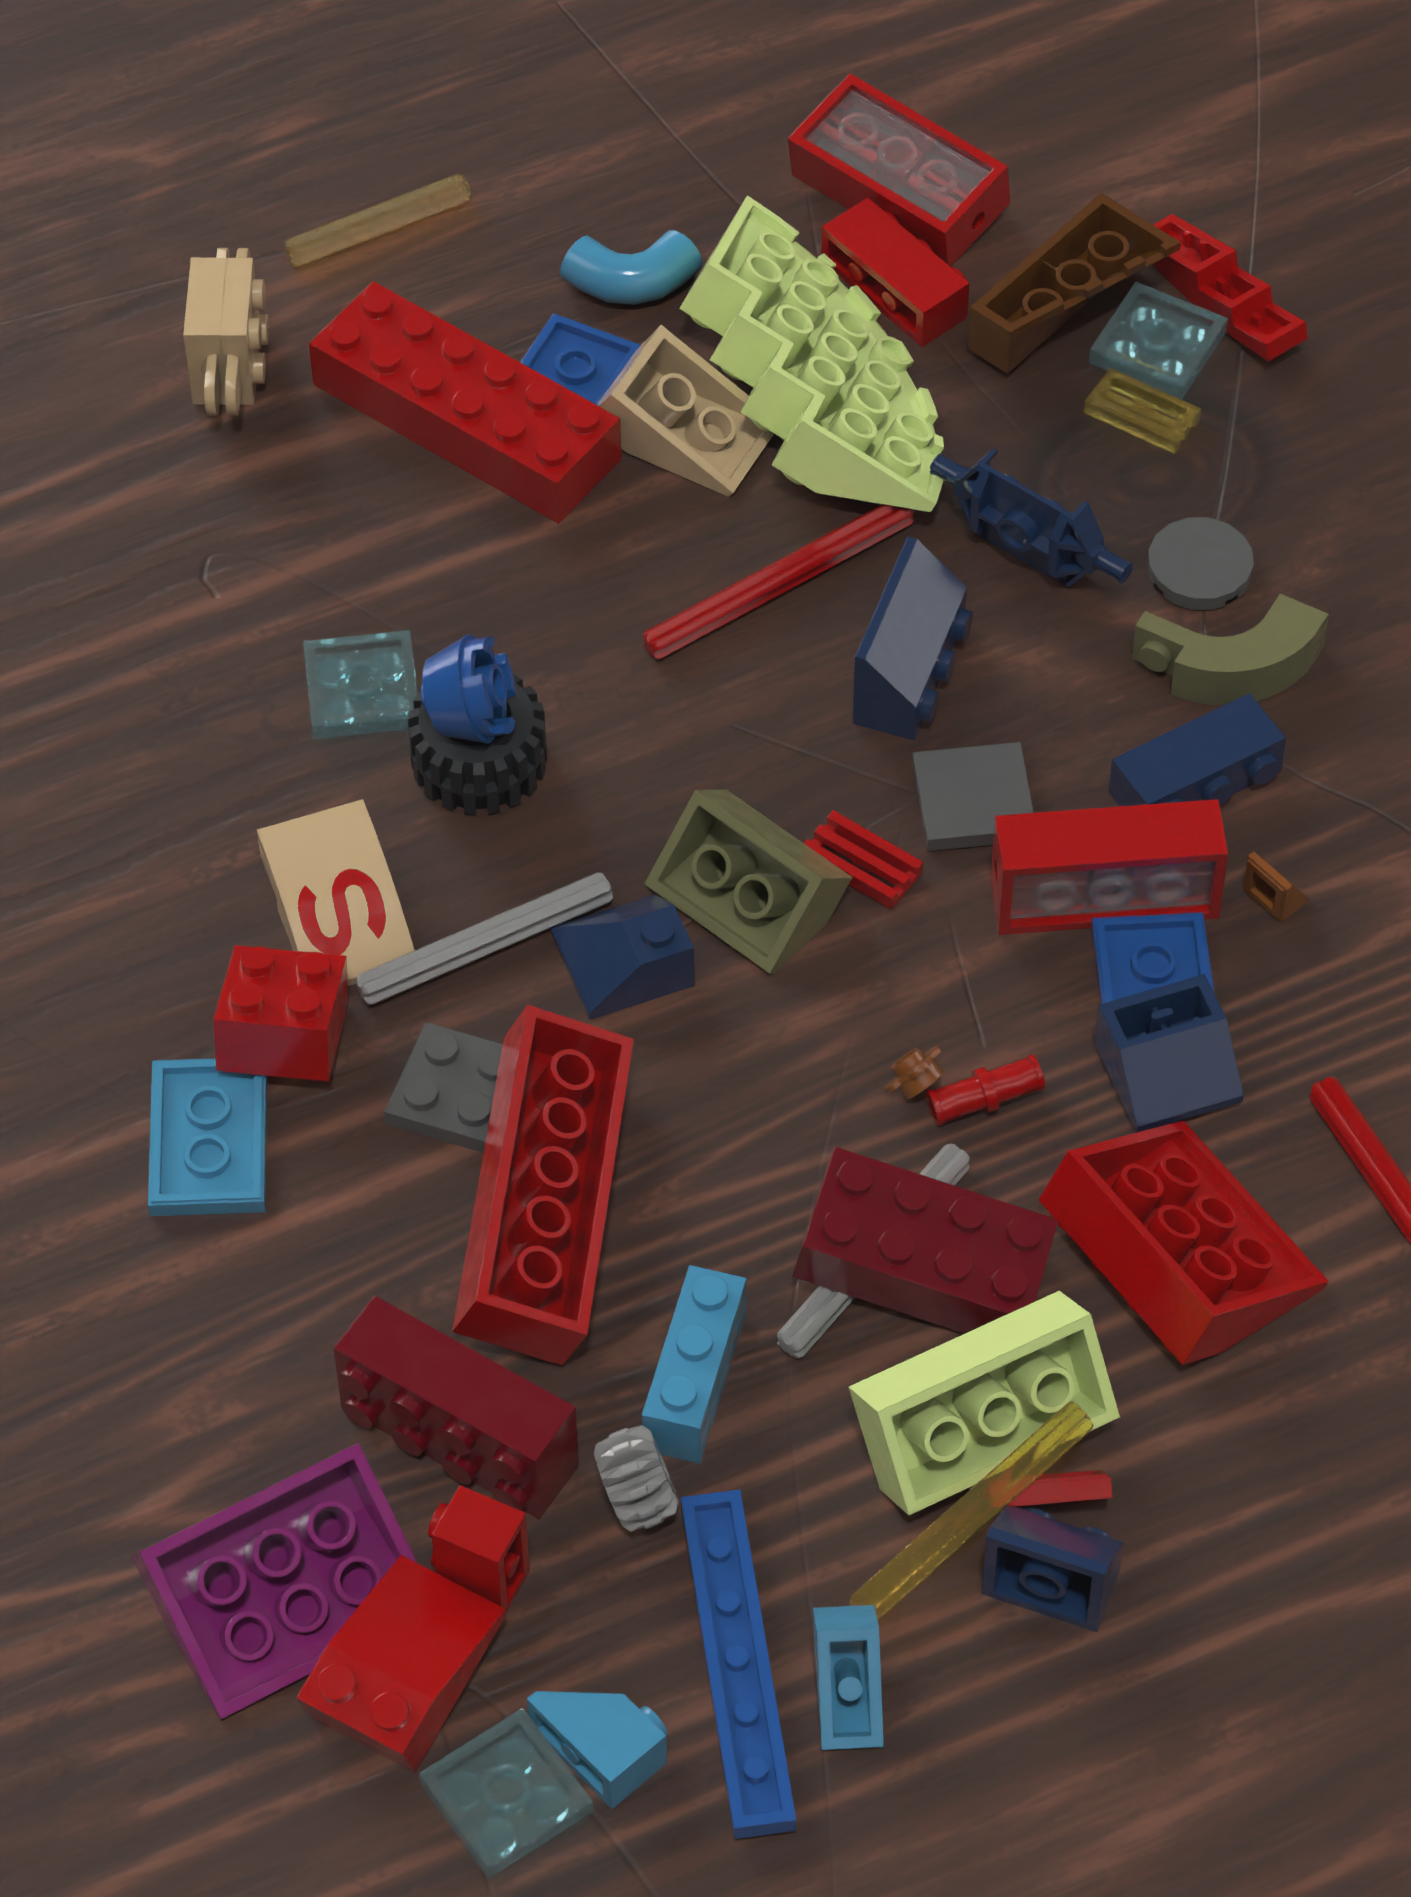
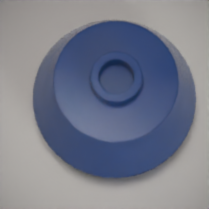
M466 635L425 661L422 676L423 684L421 686L422 703L435 730L441 736L489 744L496 736L507 735L514 730L516 721L512 717L506 718L507 698L516 697L514 677L506 653L494 654L491 648L494 647L495 638L493 636L475 638L473 635Z

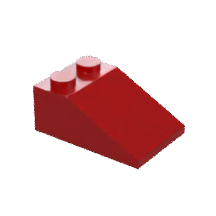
M400 1555L327 1644L296 1699L310 1718L416 1773L508 1612L505 1608Z

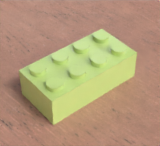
M1057 1291L849 1386L879 1488L908 1515L1120 1418L1091 1314L1061 1291Z

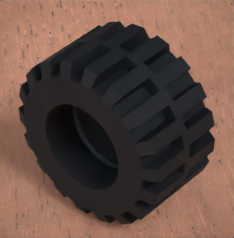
M513 674L516 697L507 698L506 718L512 717L516 721L514 730L510 734L496 736L497 740L483 745H466L458 742L461 739L441 736L435 730L429 715L424 709L421 692L417 694L413 700L414 709L409 710L408 715L411 766L414 770V778L418 786H424L425 795L432 801L442 798V807L452 811L457 806L464 807V814L476 815L477 809H487L488 814L500 812L499 805L506 803L510 808L521 802V793L530 796L537 788L536 779H542L546 771L545 713L542 702L537 700L535 690L531 686L523 688L522 678Z

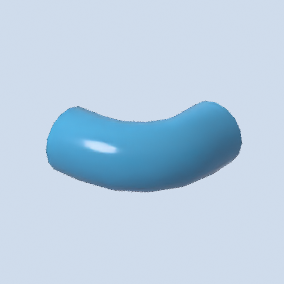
M674 230L665 232L645 251L634 254L617 253L587 235L578 239L568 250L561 264L560 276L580 291L607 303L637 305L662 299L688 282L701 269L703 262L702 256L694 243L684 234Z

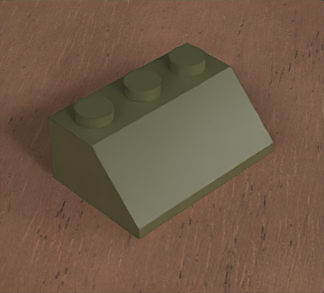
M727 789L694 791L644 884L769 974H774L828 923L852 877Z

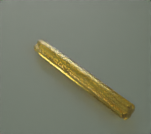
M1073 1401L1065 1404L854 1592L849 1599L851 1605H874L877 1620H879L1087 1435L1094 1426L1090 1417Z

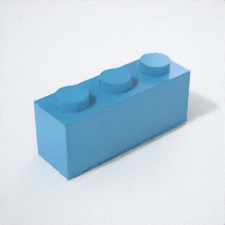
M692 1265L688 1267L642 1412V1425L651 1431L662 1455L701 1464L747 1314V1278Z

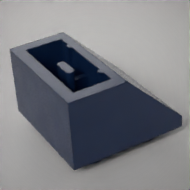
M1205 974L1098 1005L1094 1043L1136 1133L1243 1102L1244 1094L1227 1018Z

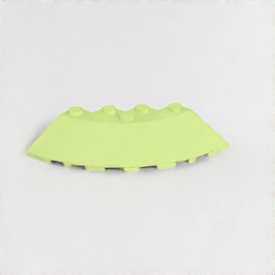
M747 195L679 309L689 314L698 325L712 329L723 336L710 361L720 366L729 377L742 380L753 387L741 413L749 417L760 429L773 432L784 439L772 466L782 471L786 478L795 484L804 485L819 494L931 512L937 503L943 480L930 474V465L934 458L944 449L943 437L935 434L933 424L938 418V414L929 390L920 387L917 391L906 370L908 367H911L914 360L903 342L887 336L885 330L876 321L881 312L857 285L848 289L839 280L837 273L834 271L837 264L824 253L818 256V258L813 256L806 248L795 241L800 234L796 229Z

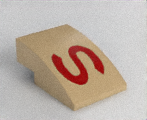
M363 799L257 829L260 857L275 893L278 912L293 951L347 956L348 986L356 984L355 979L359 974L414 951L387 862Z

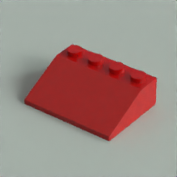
M1184 1120L1068 1150L1038 1199L1055 1219L1059 1220L1058 1226L1069 1234L1090 1258L1093 1266L1104 1274L1125 1298L1129 1307L1139 1314L1163 1342L1165 1348L1182 1365L1224 1352L1319 1293L1329 1282Z

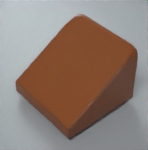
M1254 851L1248 855L1243 890L1277 920L1283 922L1308 903L1309 897Z

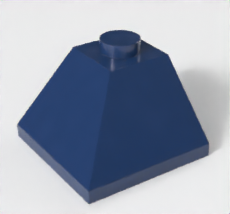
M657 895L648 896L551 927L552 938L589 1020L695 986L694 946L674 904Z

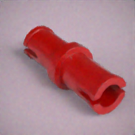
M1031 1054L1027 1058L989 1071L985 1067H980L972 1071V1077L935 1090H927L925 1096L931 1116L935 1124L940 1126L944 1122L982 1109L986 1113L999 1109V1103L1036 1090L1045 1089V1080L1037 1058Z

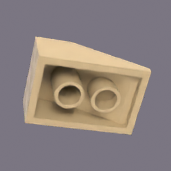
M662 325L635 351L597 404L620 418L621 449L626 453L727 497L734 493L774 435L773 432L760 429L749 417L741 413L749 395Z

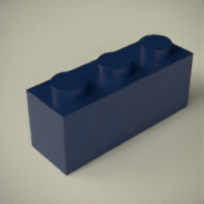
M1248 693L1113 758L1108 792L1119 806L1218 799L1219 805H1221L1233 794L1251 785L1267 783L1282 770L1286 737L1253 696Z

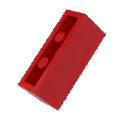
M868 197L822 226L821 254L824 253L837 264L834 268L837 275L851 287L857 285L882 314L921 347H924L968 318L970 283L963 273L957 268H951L933 253L931 247L924 240L914 237L899 224L891 212L882 210Z

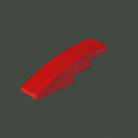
M1174 214L1153 224L1181 242L1180 250L1157 261L1153 265L1200 312L1235 340L1269 362L1308 339L1306 321L1273 303L1271 286L1238 267L1235 249Z

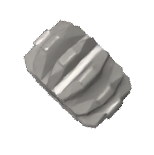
M643 1425L630 1429L626 1427L611 1433L608 1438L595 1445L594 1457L597 1462L596 1466L616 1516L623 1527L630 1532L644 1527L648 1529L663 1523L664 1519L676 1514L679 1505L676 1490L663 1455L649 1429Z

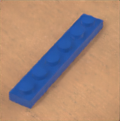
M741 1490L681 1497V1514L734 1839L796 1831V1814Z

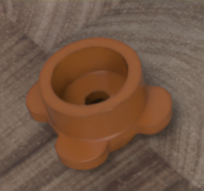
M939 1046L931 1048L925 1054L918 1047L910 1050L891 1066L896 1076L884 1088L887 1092H892L899 1088L907 1099L918 1095L943 1074V1070L934 1060L942 1050Z

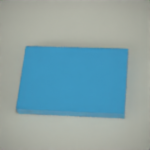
M215 1058L152 1061L148 1184L149 1215L174 1216L266 1212L267 1076L216 1071Z

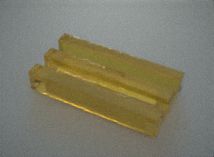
M1110 368L1085 400L1084 413L1175 454L1180 448L1181 439L1186 440L1189 436L1190 427H1195L1200 421L1201 408ZM1109 389L1114 390L1120 394H1123L1131 399H1134V401L1127 399L1119 394H1116L1110 391ZM1152 408H1154V409H1156V410H1158V411H1160V412H1162V413H1165V414H1167V415H1169V416H1171V417H1173V418H1176V419H1178L1179 421H1176V420H1174V419H1172V418H1169V417H1167V416H1165V415H1163V414H1161V413H1158V412L1152 410Z

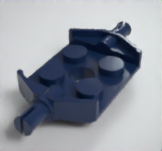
M994 448L971 468H964L941 453L932 461L930 474L954 486L953 495L958 497L969 530L1066 587H1070L1087 572L1092 575L1097 569L1116 579L1121 584L1130 576L1133 563L1110 552L1108 547L1104 545V537L1087 501H1084L1073 513H1070L1058 502L1042 497L1021 485L1011 475L1002 474L990 467L991 460L997 455V450Z

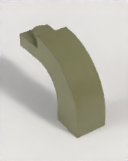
M1280 593L1264 619L1254 628L1234 636L1213 637L1196 633L1145 611L1135 625L1132 659L1144 664L1153 671L1163 672L1172 676L1170 695L1184 700L1209 705H1226L1250 693L1256 701H1259L1289 688L1310 669L1324 648L1329 614Z

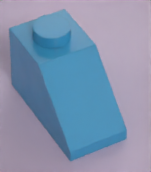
M874 1605L813 1608L815 1672L821 1749L884 1747L880 1637Z
M535 1691L527 1698L529 1727L611 1809L615 1808L667 1763V1729L649 1707L643 1706L639 1709L625 1694Z

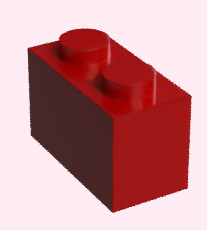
M459 1485L450 1503L442 1502L431 1518L428 1527V1536L432 1538L433 1545L431 1565L435 1567L437 1574L508 1611L530 1572L526 1513Z

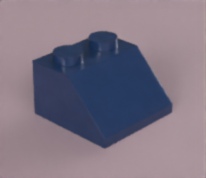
M1007 1505L992 1523L986 1536L982 1595L1098 1632L1120 1572L1124 1542L1113 1539L1108 1533L1098 1528H1078L1057 1521L1050 1514L1039 1509L1026 1508L1023 1510Z

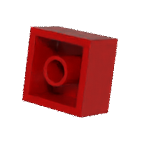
M235 945L213 1019L216 1071L329 1082L348 1009L347 956Z

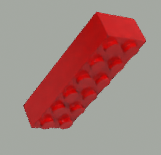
M374 281L309 343L314 386L558 524L622 459L621 421L618 416Z
M528 1004L505 1035L452 1332L562 1366L587 1336L634 1039Z

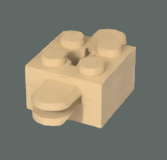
M217 248L216 258L191 257L183 337L193 404H205L207 416H218L220 405H226L228 416H239L240 405H255L256 384H265L266 357L265 353H259L261 345H268L269 343L268 314H259V310H264L265 282L264 279H255L253 258H250L249 248H238L236 258H230L228 248Z

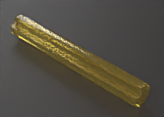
M457 173L288 238L284 242L286 257L293 267L298 268L464 204L471 199L470 186L465 177Z

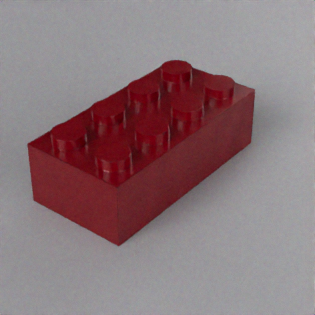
M834 1146L792 1277L962 1333H967L1035 1302L1059 1220Z
M375 1295L333 1348L341 1408L353 1422L364 1428H371L372 1426L392 1436L395 1443L407 1453L414 1456L424 1454L441 1464L443 1469L455 1480L463 1484L473 1482L491 1492L493 1497L501 1503L520 1511L523 1510L540 1520L579 1467L575 1406Z

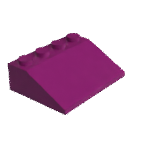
M359 1443L131 1555L159 1614L219 1719H223L309 1675L327 1644L400 1555L417 1563Z

